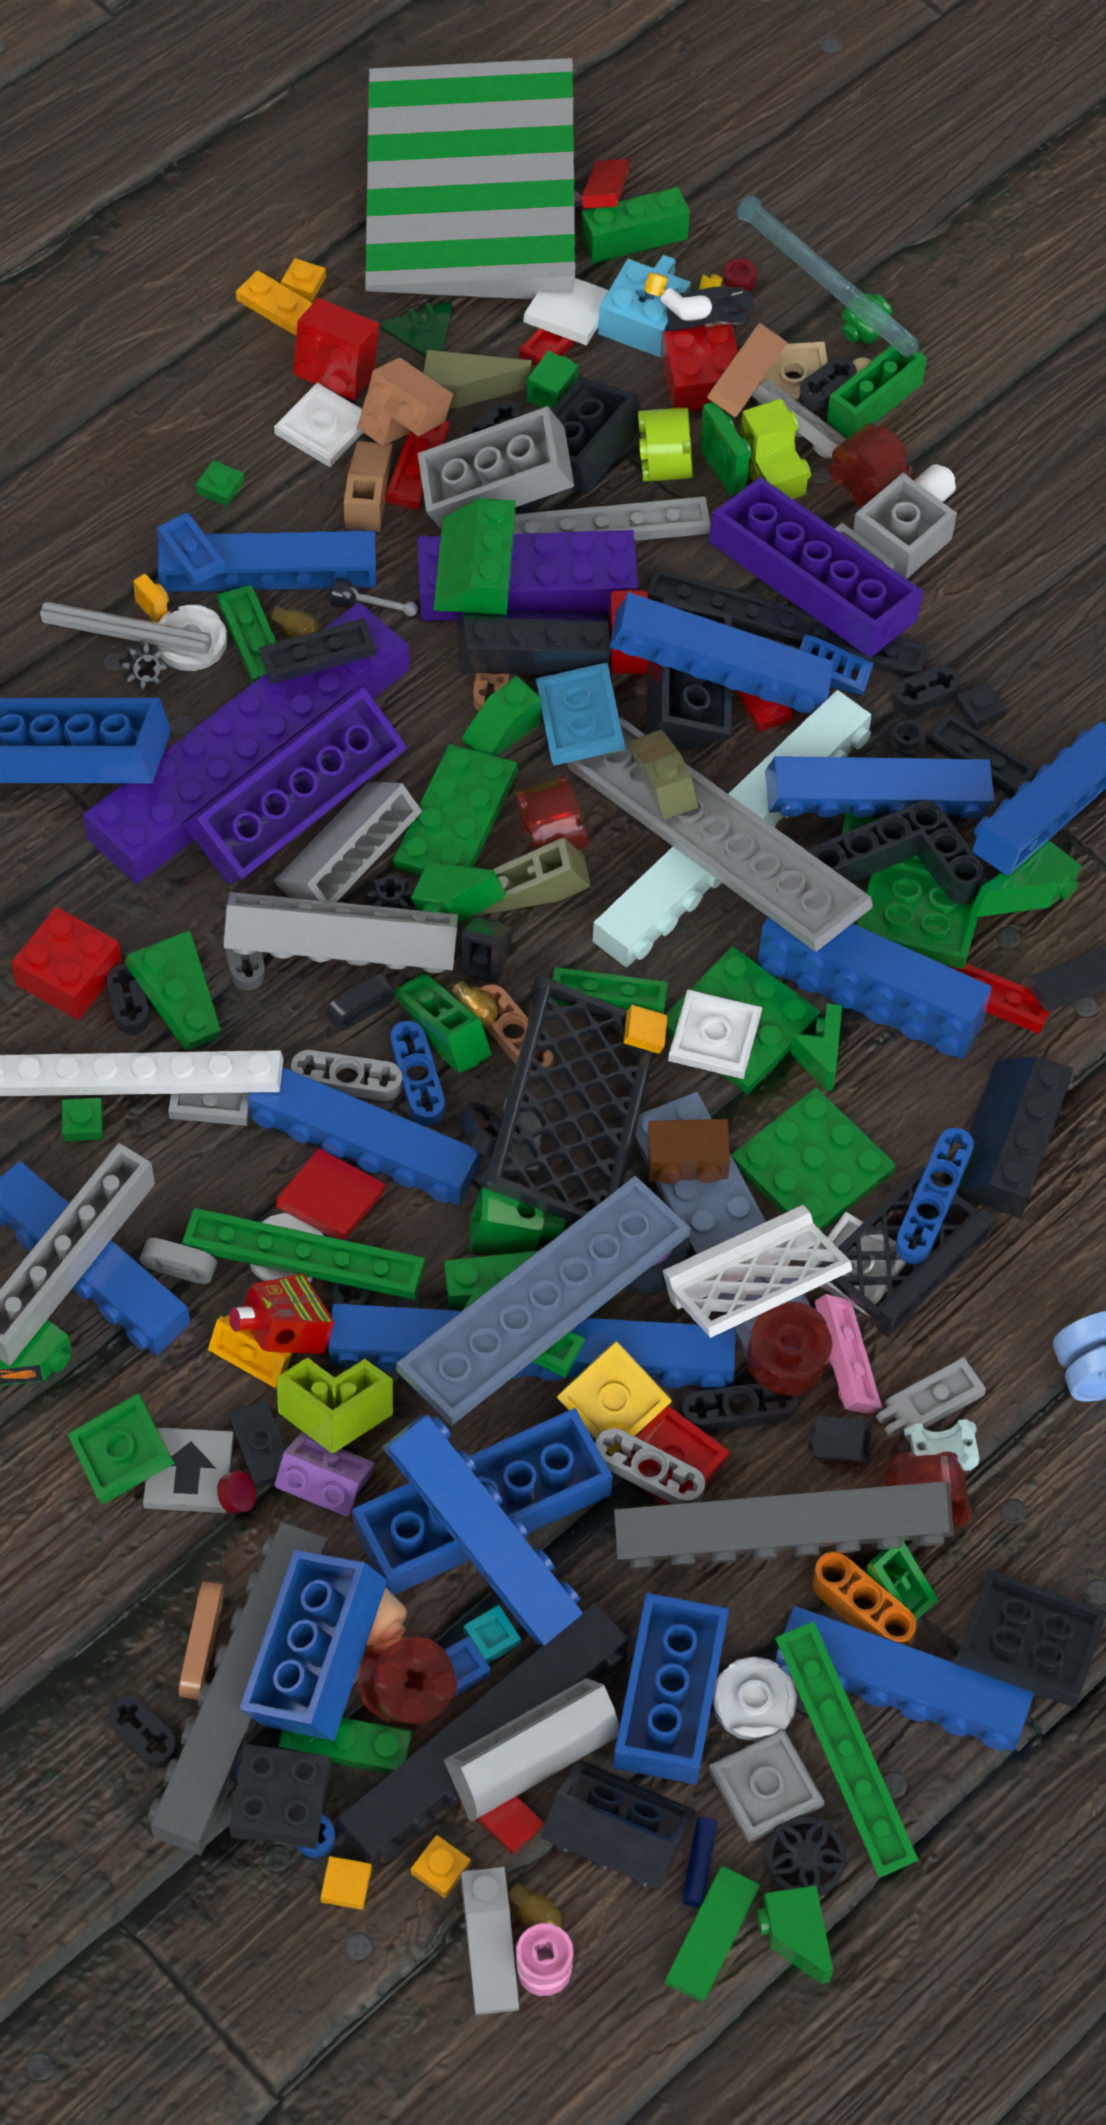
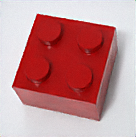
M317 298L297 320L293 375L314 384L318 382L335 393L355 400L370 383L373 370H375L379 323Z
M732 324L663 332L661 359L672 408L681 407L688 408V411L703 410V405L712 402L707 396L738 353Z
M55 907L12 960L11 964L16 986L79 1021L107 986L109 971L114 966L122 964L119 941L62 909Z

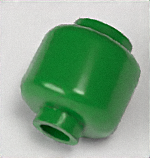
M862 293L842 310L841 320L844 326L841 328V331L852 343L859 341L865 345H870L890 328L892 309L879 294L873 293L870 295Z

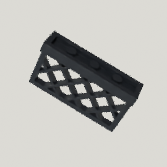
M923 1166L904 1182L838 1247L849 1260H856L857 1277L840 1276L829 1281L876 1320V1328L887 1338L991 1236L996 1219L985 1208L980 1212L977 1211L956 1193L949 1209H957L967 1219L960 1225L942 1224L938 1234L939 1246L935 1250H931L928 1258L920 1265L913 1264V1272L909 1276H891L890 1260L901 1259L896 1254V1251H889L888 1235H898L901 1226H887V1214L891 1210L909 1209L913 1200L912 1190L920 1183L926 1169ZM933 1174L931 1175V1181L935 1185L939 1187H947V1185L944 1184L941 1180H939L936 1176H934ZM907 1195V1201H901ZM922 1204L917 1208V1210H936V1217L939 1215L936 1207L931 1204ZM917 1228L911 1241V1249L913 1250L917 1247L916 1235H922L923 1232ZM944 1234H950V1235L944 1240ZM865 1235H882L883 1251H861V1239ZM855 1246L856 1251H850ZM862 1260H884L885 1276H863ZM823 1261L818 1267L825 1268L834 1262ZM886 1285L887 1297L877 1306L865 1296L864 1286ZM892 1285H899V1286L893 1291Z

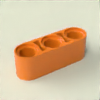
M828 1552L818 1559L813 1575L812 1587L815 1594L851 1626L908 1647L911 1646L916 1630V1620L908 1608L845 1555ZM829 1571L836 1572L841 1576L842 1580L839 1582H829L822 1574ZM865 1598L871 1601L874 1607L867 1610L861 1609L856 1606L854 1600ZM890 1625L899 1626L905 1631V1635L900 1637L892 1636L886 1631V1627Z

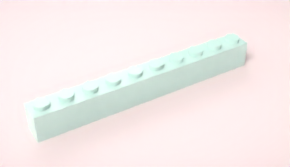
M837 690L747 775L729 795L775 828L776 824L783 817H789L783 816L781 813L769 812L765 770L774 756L847 757L854 748L860 749L868 741L871 735V731H869L871 714ZM672 847L594 921L593 942L627 968L636 959H643L651 950L653 942L661 934L663 936L668 935L676 926L678 918L686 910L688 912L693 911L700 903L703 894L710 887L716 888L722 882L675 847Z

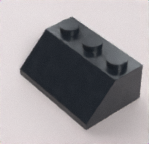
M580 377L551 410L565 428L574 487L569 489L584 494L589 493L640 433L638 411H642L638 394L584 377Z
M579 1760L557 1791L540 1838L551 1842L554 1847L561 1851L574 1852L586 1857L600 1868L613 1869L625 1874L641 1886H652L660 1890L671 1871L696 1810Z

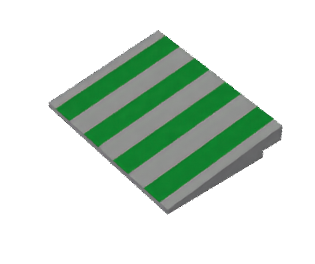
M572 58L369 69L365 291L534 299L538 291L573 293L575 280Z

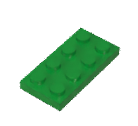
M449 744L419 805L422 812L410 824L393 859L394 868L419 876L422 875L428 862L473 868L519 772L518 763Z

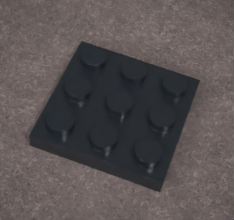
M988 1569L954 1664L1076 1708L1106 1618V1611Z

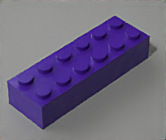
M762 477L755 480L713 511L709 537L710 544L871 658L917 622L923 590Z
M634 530L514 534L508 609L600 612L602 615H609L611 592L638 591ZM441 536L418 537L421 621L456 620L455 612L434 610Z
M363 687L342 698L190 817L183 825L227 884L242 880L408 747Z

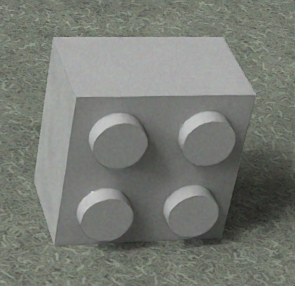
M902 473L855 514L853 531L895 563L894 571L907 579L952 540L957 513Z

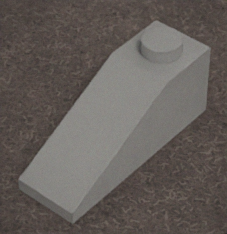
M505 1868L461 1872V1890L475 2015L519 2010Z

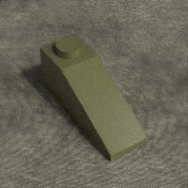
M427 350L423 374L453 393L449 408H460L526 390L527 378L531 374L532 360Z
M662 729L627 742L663 820L698 808L691 775L679 751Z
M563 837L492 869L495 871L506 892L503 900L475 914V916L558 902L590 888L591 883L584 855Z

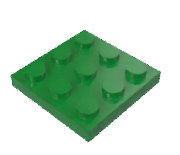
M905 860L872 874L866 894L871 897L873 907L858 919L857 926L941 964L964 969L978 917H974L970 913L975 901L966 905L951 902L924 864ZM981 879L980 889L988 880Z
M733 946L690 989L762 1007L744 1079L719 1073L747 1095L790 1051L792 1035H805L816 1024L817 1017L820 1018L821 1016L820 1010ZM686 994L665 1014L667 1015L666 1034L672 1039L675 1035Z
M817 1088L813 1089L731 1154L738 1170L782 1214L804 1205L811 1213L813 1224L821 1232L896 1172L897 1167L877 1145Z

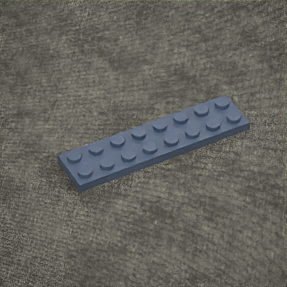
M698 1092L640 1114L634 1142L648 1169V1121L711 1119ZM731 1155L728 1179H720L713 1183H704L699 1180H681L677 1183L665 1184L655 1181L667 1206L691 1228L689 1244L693 1256L766 1222ZM756 1276L753 1283H769L772 1277ZM782 1278L780 1284H791L797 1280L796 1278ZM720 1293L718 1299L734 1300L736 1294ZM747 1294L744 1301H755L763 1297V1295ZM804 1294L734 1326L736 1327L735 1338L758 1383L777 1381L828 1360L829 1351L823 1330L820 1328L818 1319Z
M634 1176L398 1361L396 1371L452 1426L690 1235L691 1228L642 1181Z

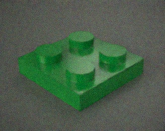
M714 402L703 405L699 450L732 498L746 488L747 479H749L748 464L751 457V448L748 441L744 437L740 438L734 429L733 420L728 412H723Z
M139 1393L67 1434L91 1486L102 1504L109 1502L175 1464L144 1399Z

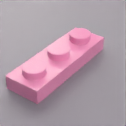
M828 1294L823 1295L814 1302L819 1316L818 1324L823 1330L829 1351L828 1359L834 1369L839 1386V1397L845 1409L871 1415L882 1409V1405L852 1301Z

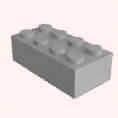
M548 406L418 453L426 512L441 530L443 517L478 498L515 500V507L574 487L565 428Z

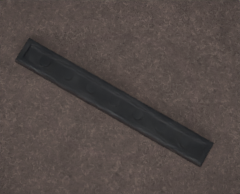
M658 568L654 569L646 589L648 599L659 603L664 598L731 613L732 627L751 634L801 647L804 635L821 639L874 663V669L905 678L923 672L930 653L931 646L896 637L870 658L802 609Z

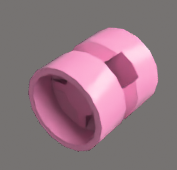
M537 1924L528 1928L520 1936L517 1944V1978L529 1993L538 1996H551L560 1992L568 1984L572 1974L573 1944L568 1934L560 1927L552 1924Z

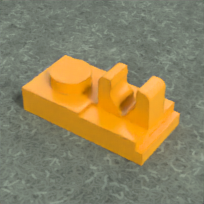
M229 1315L225 1318L220 1316L217 1319L208 1347L210 1352L274 1388L277 1387V1376L287 1371L292 1353L266 1352L262 1350L250 1331L234 1332L230 1326Z

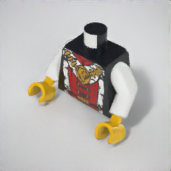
M649 272L644 285L647 293L661 297V302L666 305L669 331L732 324V327L745 324L748 320L747 312L751 311L754 306L753 296L749 291H744L742 287H721L722 277L712 274L711 278L702 275L699 290L680 294L673 288L665 289L669 278L660 273L654 274Z

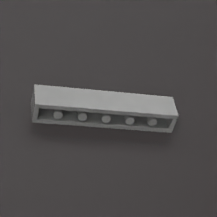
M230 892L226 909L224 948L232 949L235 953L245 955L259 951L269 952L277 958H290L293 955L308 956L309 959L317 962L341 959L346 960L349 964L358 966L367 965L369 962L383 963L391 969H404L407 966L422 967L427 972L441 973L445 970H453L458 914Z
M118 1143L0 1289L1 1361L9 1366L14 1362L155 1185L152 1163Z

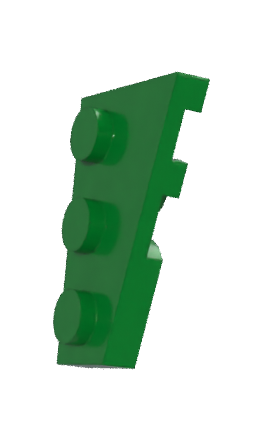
M190 930L127 955L124 964L185 1051L217 1039L221 1029Z

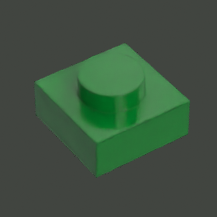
M212 460L195 485L196 494L227 507L245 482L244 473Z
M101 1098L62 1100V1135L64 1141L103 1139V1105Z

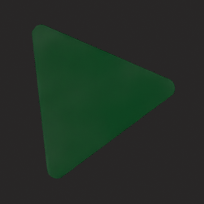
M449 302L435 306L427 303L425 309L418 311L410 308L405 315L382 321L381 330L425 358L427 350L444 351L452 312V304Z

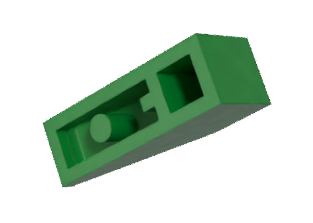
M1048 840L1012 874L1007 876L1002 872L983 885L970 913L974 917L1049 908L1061 898L1064 901L1067 900L1075 892L1079 884L1076 878L1082 866Z
M426 973L395 989L397 1001L410 1018L422 1026L427 1040L440 1057L457 1072L461 1073L466 1069L473 1068L480 1061L492 1055L480 1018Z

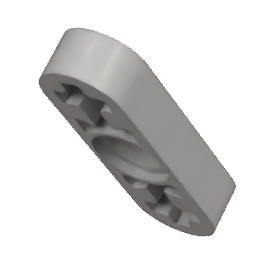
M304 1050L296 1054L291 1062V1071L353 1097L390 1101L398 1097L403 1088L400 1068L388 1061ZM308 1064L314 1065L315 1070H312L310 1075L303 1074V1070L307 1068ZM326 1066L330 1067V1079H325ZM350 1068L357 1072L358 1077L353 1082L343 1083L336 1078V1074L341 1069ZM364 1072H369L368 1085H364ZM383 1076L390 1077L391 1081L388 1082L387 1087L380 1086L379 1081H382Z
M607 1429L598 1436L596 1447L608 1469L614 1474L672 1504L701 1502L704 1495L705 1479L696 1468L620 1429ZM615 1442L621 1444V1453L615 1452L613 1456L607 1455L606 1446L612 1447ZM632 1451H636L631 1467L626 1466L627 1458H631ZM646 1459H652L660 1464L662 1470L655 1477H646L639 1472L638 1465ZM671 1469L673 1470L672 1480L669 1479L668 1485L664 1486L662 1484L667 1479L668 1470ZM687 1480L692 1481L694 1491L688 1490L685 1494L679 1492V1484H685Z

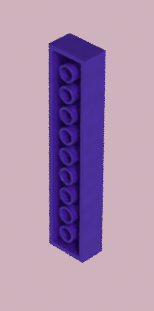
M360 602L356 603L324 629L364 618L376 646L375 656L270 685L267 675L264 674L163 752L153 783H123L84 813L83 818L87 839L137 885L194 840L183 825L190 817L349 693L364 687L372 699H374L410 670L409 645Z

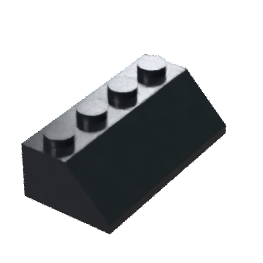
M664 598L661 602L662 604L732 627L731 613ZM648 660L647 734L662 729L677 750H685L729 739L731 736V689L706 679L696 678L691 674L670 667H663L658 663Z
M507 609V615L455 612L460 673L554 675L607 662L608 664L611 656L609 622L600 612Z
M1039 1056L995 1062L969 1131L974 1145L971 1158L956 1191L961 1198L1020 1219L1022 1218L1066 1097L1074 1068Z

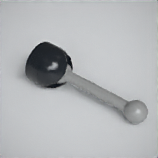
M337 577L335 579L330 606L348 608L356 601L401 610L407 616H414L418 611V607L414 602L403 604L359 594L357 587L352 582Z

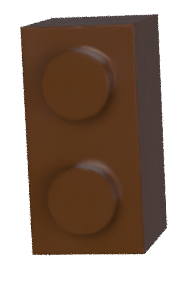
M727 1119L648 1121L649 1181L673 1184L681 1180H699L704 1183H713L720 1179H728L730 1151Z

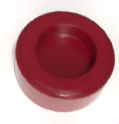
M743 258L729 261L723 270L724 285L726 287H742L744 291H750L757 283V267L753 262Z
M235 1471L225 1474L220 1478L217 1485V1496L221 1506L228 1513L239 1514L252 1509L256 1501V1489L248 1474L243 1471Z

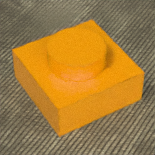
M294 258L280 284L312 302L326 279V268Z
M143 574L133 580L136 603L154 623H158L162 616L168 613L167 602H169V598L165 589L159 583L154 584L146 574Z
M436 1835L411 1867V1874L446 1899L461 1879V1872L467 1871L470 1867L471 1859Z

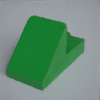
M827 1004L825 1018L817 1017L815 1036L792 1035L790 1049L792 1056L824 1090L833 1091L836 1075L842 1005Z

